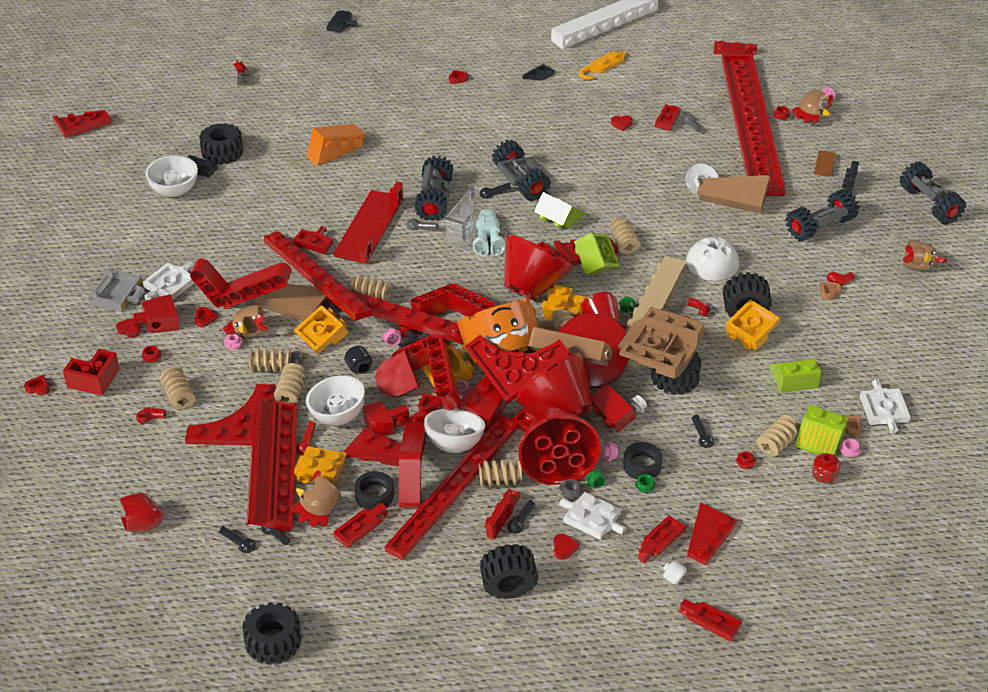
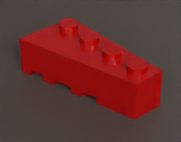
M486 375L461 398V403L457 409L466 410L481 417L485 423L484 433H486L506 408L507 402Z

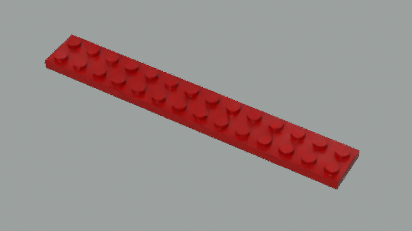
M722 54L721 62L746 176H770V184L766 196H785L786 190L753 54Z

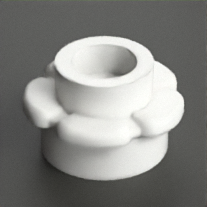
M639 395L630 398L629 405L633 408L634 412L638 413L640 411L644 413V409L647 408L645 400Z

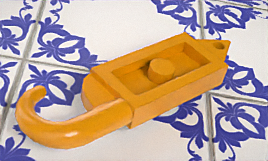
M612 51L592 61L591 64L579 70V76L584 80L594 79V75L586 76L584 74L589 71L603 73L624 62L626 51Z

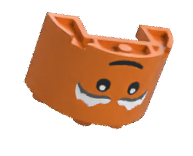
M529 298L498 305L457 321L464 345H467L477 336L481 335L487 342L499 350L508 353L515 350L516 352L527 351L532 328H539ZM466 349L471 365L477 364V367H479L478 363Z

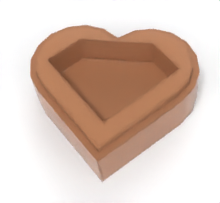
M834 282L819 283L820 295L824 300H833L835 296L840 295L842 289L840 284Z
M845 416L849 418L846 428L847 434L854 437L859 436L862 431L861 416Z

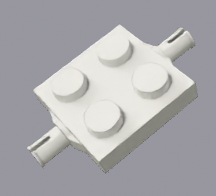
M188 261L181 267L166 263L143 281V287L150 291L145 295V299L150 300L156 296L171 294L173 300L194 284L190 278V273H188L193 268L192 262Z
M875 379L872 381L873 390L861 391L860 399L869 424H887L890 433H893V431L896 433L898 431L896 423H906L910 420L900 389L883 388L880 380L877 379L876 381Z
M584 492L575 502L564 498L559 502V506L569 510L564 515V523L598 539H601L605 533L611 530L621 535L626 530L625 526L615 522L621 514V508Z

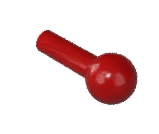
M309 421L303 441L296 447V451L300 455H304L306 448L312 447L310 443L316 427V423L313 421Z

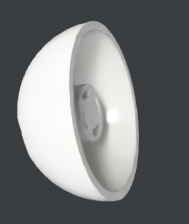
M166 156L153 161L147 167L145 175L154 191L166 197H178L187 193L194 186L198 169L196 163L187 157Z
M707 237L699 240L690 248L686 257L688 269L694 275L707 280L730 278L736 274L740 265L736 249L728 241L719 237Z
M350 376L330 377L317 383L309 391L306 397V405L313 417L321 423L331 426L344 425L355 419L361 412L365 402V390L363 384L356 378Z
M446 409L436 410L429 413L424 419L425 431L429 440L437 448L449 453H460L471 449L478 443L485 428V423L481 417L461 409L451 411Z

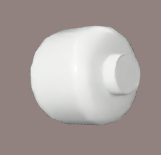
M677 560L672 561L671 564L667 562L663 568L665 570L663 577L670 583L677 585L687 572V568Z

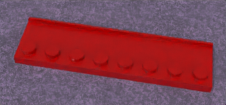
M262 397L255 399L246 515L247 526L252 524L290 532L292 530L297 404L278 400L269 402L262 400Z

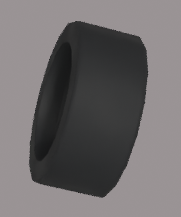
M648 442L633 443L624 452L623 469L627 475L636 480L642 474H649L655 478L662 469V453L654 444ZM636 456H647L654 460L655 463L649 466H639L633 463L631 459Z
M370 471L356 479L354 484L355 500L360 507L372 510L380 503L386 507L392 503L394 499V484L389 475L384 472ZM371 485H379L386 488V491L379 496H368L362 493L366 487Z

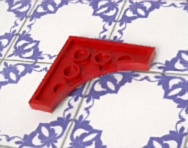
M481 335L465 345L466 349L508 404L517 398L516 395L519 390L536 374L545 368L549 371L557 366V360L571 354L560 339L547 347L537 350L535 353L529 354L501 351L487 342Z
M256 384L249 400L239 410L223 419L206 424L188 425L185 443L251 446L255 399L262 397L264 401L273 402L276 384Z

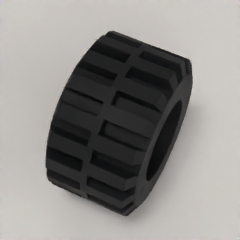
M217 123L204 128L200 132L199 141L203 159L222 165V163L229 164L230 161L235 162L243 154L242 134L238 127L228 123Z
M746 272V274L739 273L738 276L734 275L731 277V280H727L726 285L723 286L724 307L729 317H733L750 299L770 311L772 306L768 281L762 275L758 276L757 273L751 274V272Z
M695 352L686 369L675 379L658 374L656 369L652 368L651 379L653 384L657 385L659 390L664 389L663 392L665 393L670 391L673 395H676V392H679L680 395L684 394V391L687 393L691 392V389H695L699 384L701 358Z
M519 544L497 546L495 549L489 550L488 554H484L482 560H480L483 586L490 596H495L498 599L516 598L525 595L526 592H530L537 585L539 577L534 555L526 546H519Z
M268 602V605L261 604L258 609L253 608L251 614L245 616L242 631L246 651L250 653L252 659L257 658L259 663H262L264 660L266 665H271L272 661L280 664L281 659L287 661L290 659V654L294 656L297 653V649L301 646L300 641H302L300 621L295 610H291L290 606H283V603L279 602L277 604ZM270 630L281 631L280 633L272 636L263 635L265 632Z

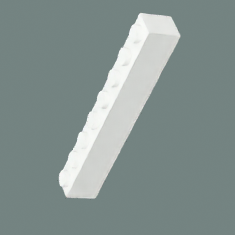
M658 0L618 1L552 28L551 41L562 49L572 46L651 12H655L658 10Z

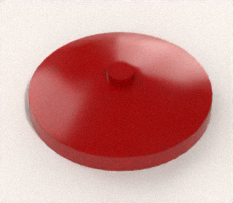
M596 313L582 314L570 319L559 329L558 332L603 341L611 346L612 356L608 360L607 366L584 362L589 388H602L606 384H611L626 370L630 358L621 356V350L618 348V344L626 336V332L612 318Z

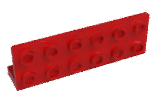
M396 181L393 188H390L389 193L375 190L369 192L335 249L334 257L367 264L404 199L402 182Z

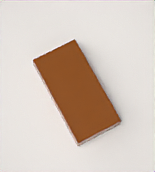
M819 150L814 175L831 177L835 152Z

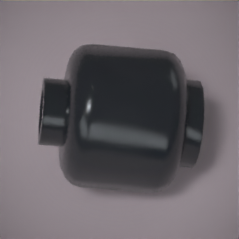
M360 345L351 347L344 356L346 365L353 373H366L373 362L367 349Z

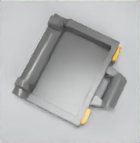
M108 268L105 278L96 290L92 289L90 292V305L123 312L129 302L137 303L145 291L141 287V276L119 271L114 273L111 268Z

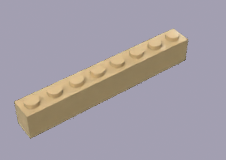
M665 255L663 261L658 263L657 272L653 273L651 277V284H647L645 295H641L639 306L635 307L633 311V318L627 322L626 334L633 322L643 319L650 307L664 311L667 310L685 274V260ZM630 359L628 365L638 367L639 363L636 360Z

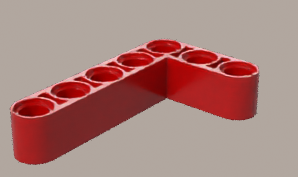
M200 258L196 260L190 273V278L215 307L227 309L285 287L292 273V268L288 264L281 262L227 283L208 260Z
M448 284L410 300L412 309L430 315H436L452 309L466 317H471L480 311L496 306L495 302L458 284Z
M431 334L398 349L391 355L393 357L405 351L413 371L430 364L435 392L444 408L451 411L460 405L461 399L450 350L440 334Z
M406 421L399 451V508L420 507L421 464L426 442L424 421Z

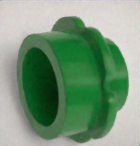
M624 297L618 303L622 312H633L635 307H637L636 301L632 297Z
M596 469L588 473L587 485L592 486L594 489L602 486L606 481L603 471Z
M642 474L635 482V487L642 493L652 492L655 489L654 478L649 474Z

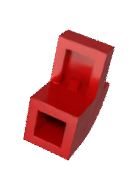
M382 401L363 406V420L370 430L383 436L394 435V428L403 427L406 421H409V409L404 405L387 411Z

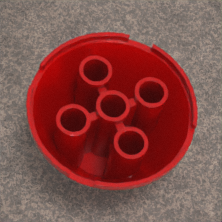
M509 234L505 237L503 286L515 294L524 295L525 298H529L533 302L572 270L573 265L559 255L556 257L552 254H547L549 250L524 238L512 234L510 237Z
M573 353L557 360V366L549 371L546 368L531 378L516 395V402L535 414H538L548 405L565 409L578 417L587 415L594 410L584 358L580 353Z
M552 405L546 406L535 416L523 435L518 448V457L523 471L532 480L544 485H560V483L555 482L568 479L579 481L594 469L601 455V443L596 429L588 421L565 409Z

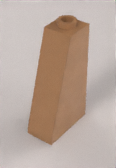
M770 176L704 178L703 183L699 184L697 194L700 195V201L761 214L770 184Z
M287 284L283 288L255 298V304H260L264 309L302 321L321 305L327 309L331 304L328 297L315 286Z
M536 327L532 328L528 346L535 351L547 347L560 339L571 354L580 353L585 363L607 366L608 360L611 359V346L606 342Z

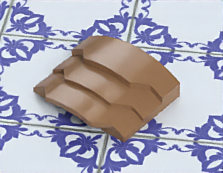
M650 307L643 319L633 322L626 336L618 344V348L621 350L620 355L636 360L639 364L654 368L658 374L675 379L682 374L695 354L704 333L705 323Z

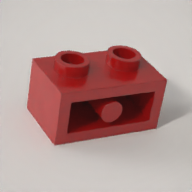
M606 384L591 397L592 406L594 407L593 412L595 415H601L604 418L603 421L609 429L614 428L619 432L636 418L633 408L609 384Z

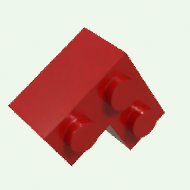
M98 349L90 362L71 358L63 370L66 387L103 396L120 370L116 352Z

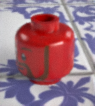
M830 453L817 455L812 466L813 477L817 481L826 484L836 481L840 471L839 459Z

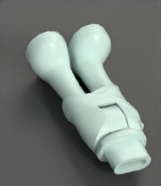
M481 210L476 221L478 237L473 241V251L480 256H487L489 253L487 238H491V255H500L505 251V239L500 237L498 218L493 210Z

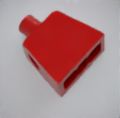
M171 294L143 301L142 312L132 313L134 325L145 323L149 333L179 330V317Z

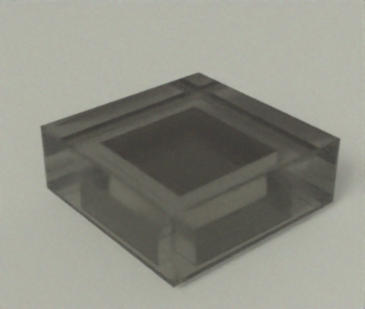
M254 72L238 73L237 86L254 85Z

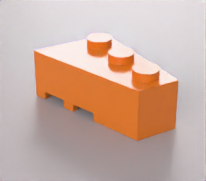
M355 124L315 127L312 130L307 157L316 166L324 164L361 148L365 133Z

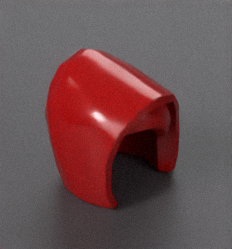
M136 493L120 498V504L123 506L126 516L121 517L125 531H149L161 524L163 512L147 493Z

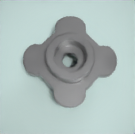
M568 479L559 486V490L564 493V498L567 500H571L575 496H582L583 489H580V484L575 479Z

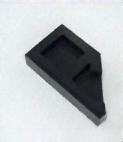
M542 64L523 74L522 79L544 80L554 75L555 70Z

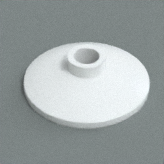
M706 164L693 165L686 174V184L690 191L700 196L697 194L700 184L698 180L703 182L704 178H719L716 171Z

